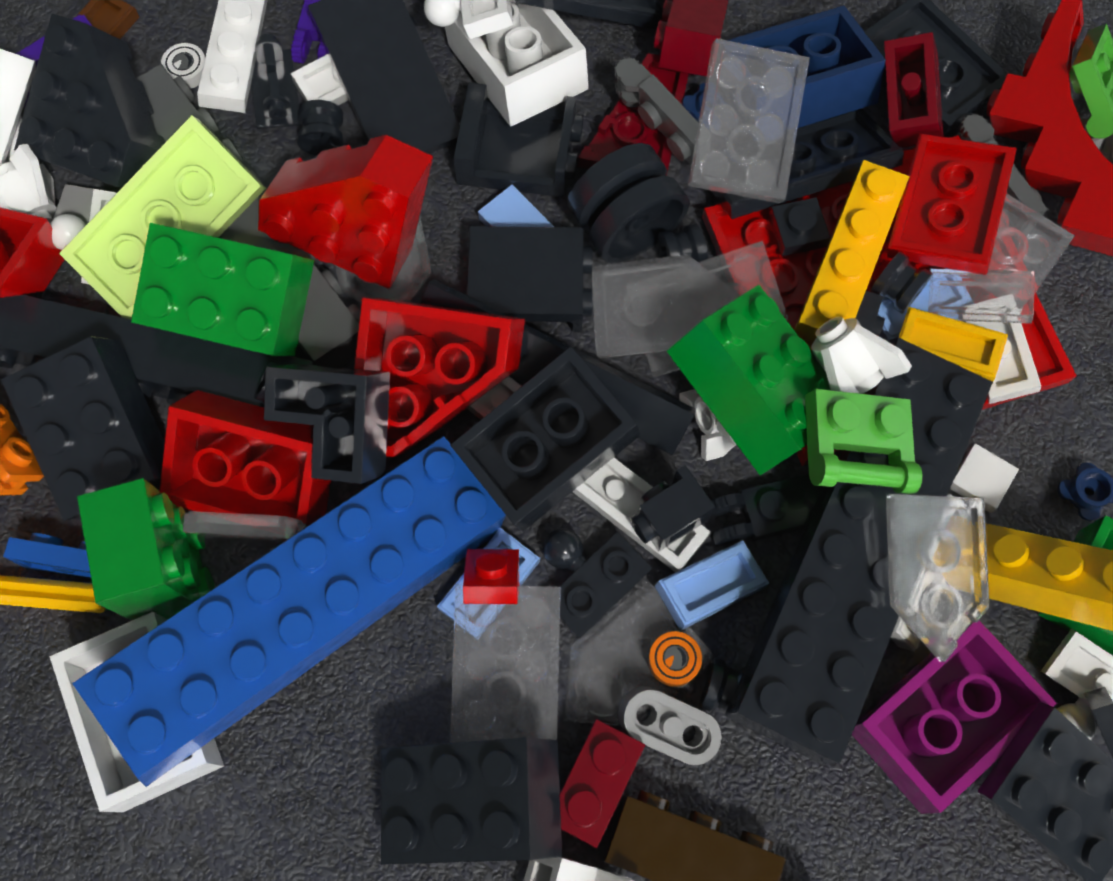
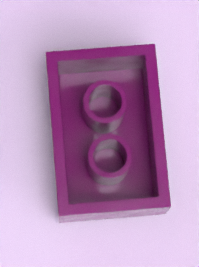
M976 619L956 629L863 713L857 720L852 736L921 814L941 813L1003 755L1039 701L1052 707L1057 703L980 620Z

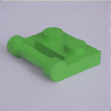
M1106 23L1088 30L1075 61L1070 68V80L1073 89L1077 94L1083 93L1091 113L1086 125L1087 132L1092 137L1098 139L1107 138L1113 134V39Z
M814 389L805 395L808 467L810 481L814 486L833 487L837 482L892 487L896 493L915 494L918 492L922 484L923 474L921 467L915 462L910 399ZM834 449L888 455L889 465L841 461L834 455Z

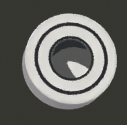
M179 43L166 50L162 56L161 64L173 79L181 76L190 89L199 86L205 62L203 51L191 43Z

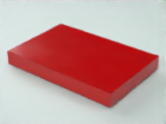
M919 134L908 174L910 177L901 199L888 247L887 258L893 259L901 251L909 257V262L987 275L1017 148Z

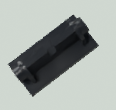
M262 34L255 44L256 61L251 81L257 129L301 126L298 121L299 100L297 87L291 76V73L294 72L291 49L282 50L281 43L276 40L274 35Z

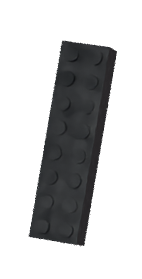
M898 338L893 345L902 350L912 365L909 372L888 379L884 376L875 387L864 394L911 400L915 462L919 464L923 474L921 487L915 494L896 493L892 487L841 482H837L833 487L823 486L742 673L739 685L724 715L819 764L841 763L993 383L901 338ZM839 450L837 454L838 459L841 461L889 465L888 455L846 450Z

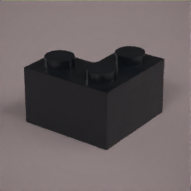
M304 364L266 367L264 420L314 425L311 478L365 483L385 475L390 372Z

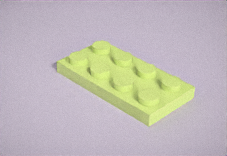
M191 115L59 254L121 317L132 319L150 223L218 238L256 200L266 187L198 118Z

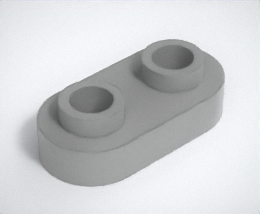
M647 686L634 688L623 697L619 705V723L627 735L648 747L686 764H704L710 761L720 748L721 730L719 724L711 715L657 689ZM649 704L651 710L649 717L645 721L638 722V709L642 705ZM694 725L696 731L694 738L689 742H684V730L688 726Z

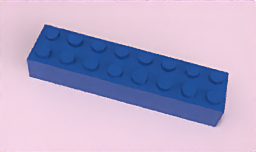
M444 436L72 683L137 779L145 787L149 786L466 557L467 549L479 548L497 533L502 526L506 514L450 446L451 444Z

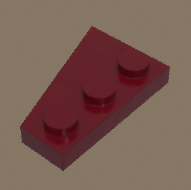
M648 53L641 64L681 103L685 95L689 73L660 68L661 55ZM620 98L610 115H606L598 126V132L589 146H585L577 157V167L589 169L606 155L624 146L644 143L652 146L664 163L668 173L672 152L667 145V138L657 128L652 130L643 122L638 113V107H627Z

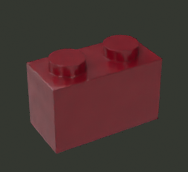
M665 0L662 17L658 22L654 41V48L661 49L659 67L711 77L728 0Z
M933 32L884 41L889 131L893 141L900 148L916 146L919 134L943 137L939 59Z
M596 719L560 793L562 830L595 848L598 847L643 752L644 743Z

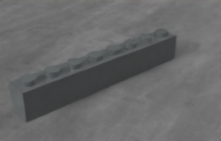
M162 64L136 78L143 83L154 112L150 116L157 135L163 137L165 143L191 115L198 118L214 135L219 130L205 107L196 110L191 102L195 100V97L183 78L178 76L173 79ZM228 138L222 140L221 142L240 162H243ZM250 170V172L259 180V178L253 172V170ZM266 189L219 236L221 239L317 260L312 254L287 243L277 242L267 234L258 231L259 200ZM314 265L298 346L307 358L314 362L315 366L340 368L356 357L361 311L355 304L346 307L339 298L343 291L328 269L320 273Z

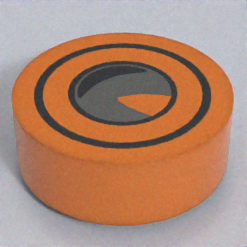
M667 632L659 636L651 646L648 654V665L651 673L659 682L667 686L678 687L689 683L698 674L702 665V653L699 645L691 636L683 632Z

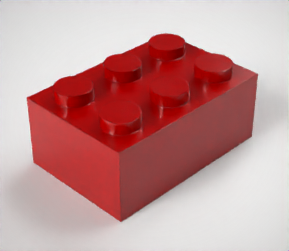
M199 390L169 406L160 492H165L170 501L178 507L182 506L192 511L293 537L326 515L331 480L311 478L314 425L264 420V407Z

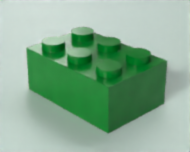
M150 223L131 323L271 356H295L315 260Z
M759 284L703 319L667 350V353L759 475L767 472L807 445L805 395L814 389L831 390L827 374L811 353L807 343L797 335L779 311L775 301L764 292Z
M142 478L77 496L96 604L129 620H135L151 612L169 619L215 589L209 569L202 567L199 550L205 548V538L199 521L189 517L182 506L178 507L170 501L165 492L161 493L147 480Z

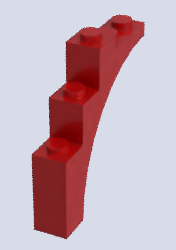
M1061 0L1056 13L1050 12L1046 17L1041 32V40L1043 41L1038 52H1032L1029 55L1024 66L1023 76L1007 74L1001 90L995 89L991 94L986 114L990 116L992 127L995 129L994 135L1029 143L1021 162V169L1025 170L1028 184L1036 190L1067 197L1060 209L1057 224L1062 225L1064 243L1113 256V164L1102 155L1083 128L1071 97L1070 68L1072 67L1073 54L1084 24L1082 0Z

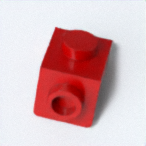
M467 549L463 580V604H518L519 549Z

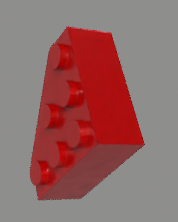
M383 135L371 138L366 146L352 149L348 144L321 151L315 159L303 161L298 157L287 160L259 200L258 231L267 234L277 242L287 243L312 254L319 261L332 263L354 273L366 282L376 283L390 289L413 247L433 156L393 137Z
M362 298L354 369L390 372L386 456L395 457L413 450L519 369L525 319L385 298Z

